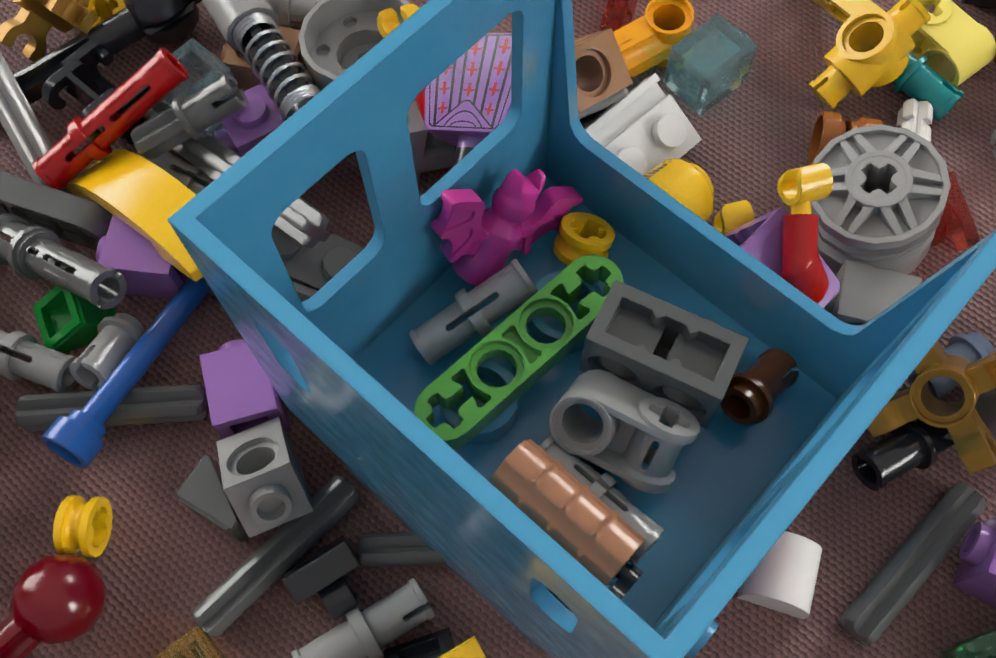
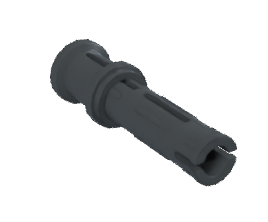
M13 213L0 214V233L13 237L10 242L0 238L1 265H10L11 269L23 278L30 280L45 278L59 287L89 300L91 304L97 305L100 309H111L124 299L127 292V281L122 273H116V270L106 268L84 255L64 247L60 238L47 228L32 226L26 218ZM32 250L39 252L37 255L31 254Z

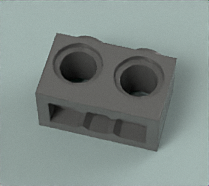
M615 280L585 338L580 371L587 372L588 370L601 369L611 372L618 378L656 397L665 398L681 405L696 417L701 427L706 428L723 400L749 338Z

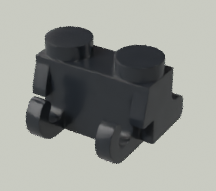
M90 39L61 62L63 67L44 82L41 91L43 100L54 109H64L66 102L59 96V92L63 89L83 104L85 109L79 117L85 118L116 89V87L101 76L97 69L99 62L104 66H109L113 62L114 56L97 39ZM144 86L127 103H125L118 111H116L117 114H122L145 92H147L150 89V86ZM143 117L135 123L120 139L127 144H135L130 135L131 131L145 122V118ZM96 129L88 138L92 140L101 131Z

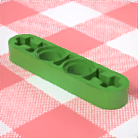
M594 254L582 256L573 261L429 384L416 400L414 415L453 450L459 449L470 442L586 338L614 281L618 280L624 283L621 270L608 258ZM582 280L590 285L595 284L599 280L605 283L603 297L596 292L589 293L578 303L577 314L575 315L570 305L580 296ZM538 316H552L560 321L565 333L554 343H539L532 339L526 328L530 321ZM501 357L514 365L516 376L505 386L491 387L480 380L477 375L478 368L489 358ZM466 381L474 397L485 405L481 408L478 407L472 396L458 409L459 426L453 429L444 422L434 428L435 417L433 408L439 404L447 410L455 407L464 399L463 386L460 383Z

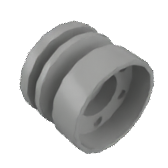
M407 0L318 1L304 17L298 36L301 55L315 86L320 91L323 90L384 39L377 27V17L380 11L393 8L398 14L399 23L402 24L404 20L400 13V7L410 3Z
M882 124L853 128L832 139L816 156L813 164H827L833 176V188L830 195L823 200L811 202V214L819 216L818 253L835 276L846 260L909 274L928 254L946 205L951 186L946 161L930 141L909 129Z

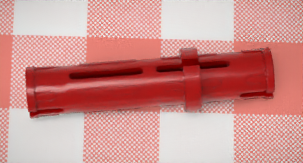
M161 47L153 58L140 67L123 84L119 85L113 93L85 118L75 117L67 124L66 129L68 133L53 145L47 153L32 163L36 174L50 187L60 191L63 190L70 180L95 159L102 161L112 153L111 145L141 118L146 116L175 87L189 78L187 70L172 53ZM144 86H150V89L122 114H117L116 111ZM98 127H105L102 132L78 153L73 152Z

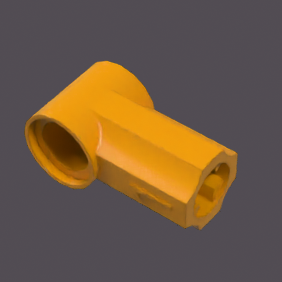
M651 0L645 9L644 16L613 32L631 77L634 78L654 66L671 67L677 65L685 58L694 22V9L688 0Z

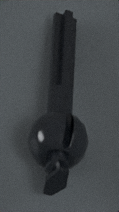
M123 0L126 6L124 9L93 26L88 34L82 33L13 75L29 104H32L42 98L41 91L44 82L63 67L61 62L90 39H97L112 55L119 53L145 36L149 41L158 45L174 44L184 40L195 30L199 21V9L196 4L202 0Z

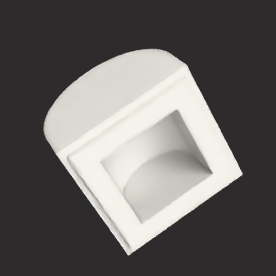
M785 531L741 585L737 598L800 619L808 618L822 547L811 539Z

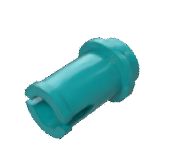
M910 53L905 70L897 79L892 81L895 85L893 91L898 94L902 90L918 102L928 101L933 107L934 119L939 122L965 93L956 89L926 65L929 58L925 55L919 59L916 55Z

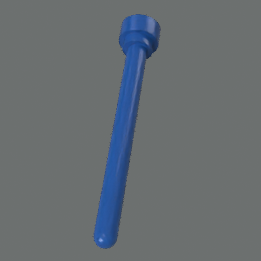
M204 277L197 282L188 278L81 411L73 409L67 417H57L40 438L48 449L65 461L79 468L87 469L104 447L101 439L107 431L103 425L211 290L206 284Z

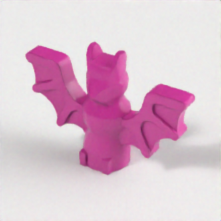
M514 169L508 173L502 185L495 190L490 208L485 209V203L472 189L444 190L440 195L443 201L441 213L437 219L431 222L430 226L441 240H445L440 247V251L450 263H453L455 272L464 281L478 286L504 268L513 250H520L524 255H528L533 243L542 235L552 230L559 231L563 216L573 206H578L582 203L583 197L572 186L549 187L539 196L545 185V174L540 169H537L524 177L519 170Z

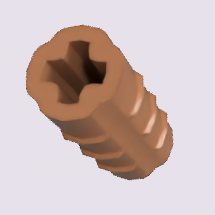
M531 439L520 443L504 459L489 479V482L606 587L646 540L619 516V511H613L590 491V485H583L561 466V461H555Z

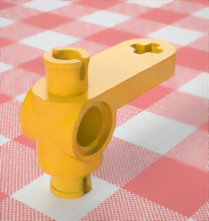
M813 0L842 25L836 36V45L823 57L828 68L808 84L809 88L827 107L833 110L837 103L850 91L861 97L871 87H880L891 83L905 70L909 61V53L915 48V43L910 36L931 20L929 12L918 0H900L888 12L871 0Z

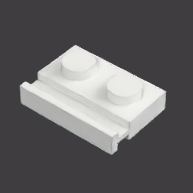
M656 73L643 80L628 92L627 97L617 101L584 128L596 142L641 175H644L666 159H680L702 140L672 95L666 96L657 83L660 81V78Z

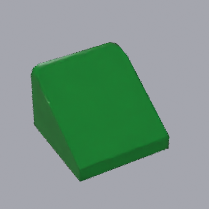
M58 285L33 306L44 346L63 354L90 344L99 334L97 327L103 318L116 314L115 307L105 310L100 309L97 305L91 304L89 300Z

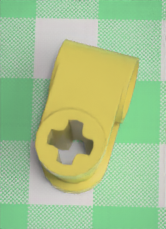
M918 0L927 11L931 5H934V10L932 13L929 12L931 20L910 36L915 43V48L910 53H913L919 59L924 55L929 58L926 65L955 88L994 59L996 55V42L991 32L972 19L952 0Z

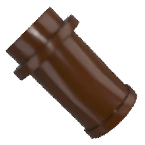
M767 349L744 373L734 374L720 403L725 415L741 425L761 423L767 419L772 412L773 402L797 381L799 371L791 370L797 366L796 361L790 354L781 349Z

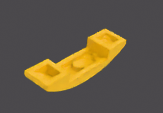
M118 148L112 150L108 157L96 162L67 184V187L75 196L99 204L150 240L164 260L193 281L197 282L203 277L167 220L195 197L196 194L168 172L134 152Z

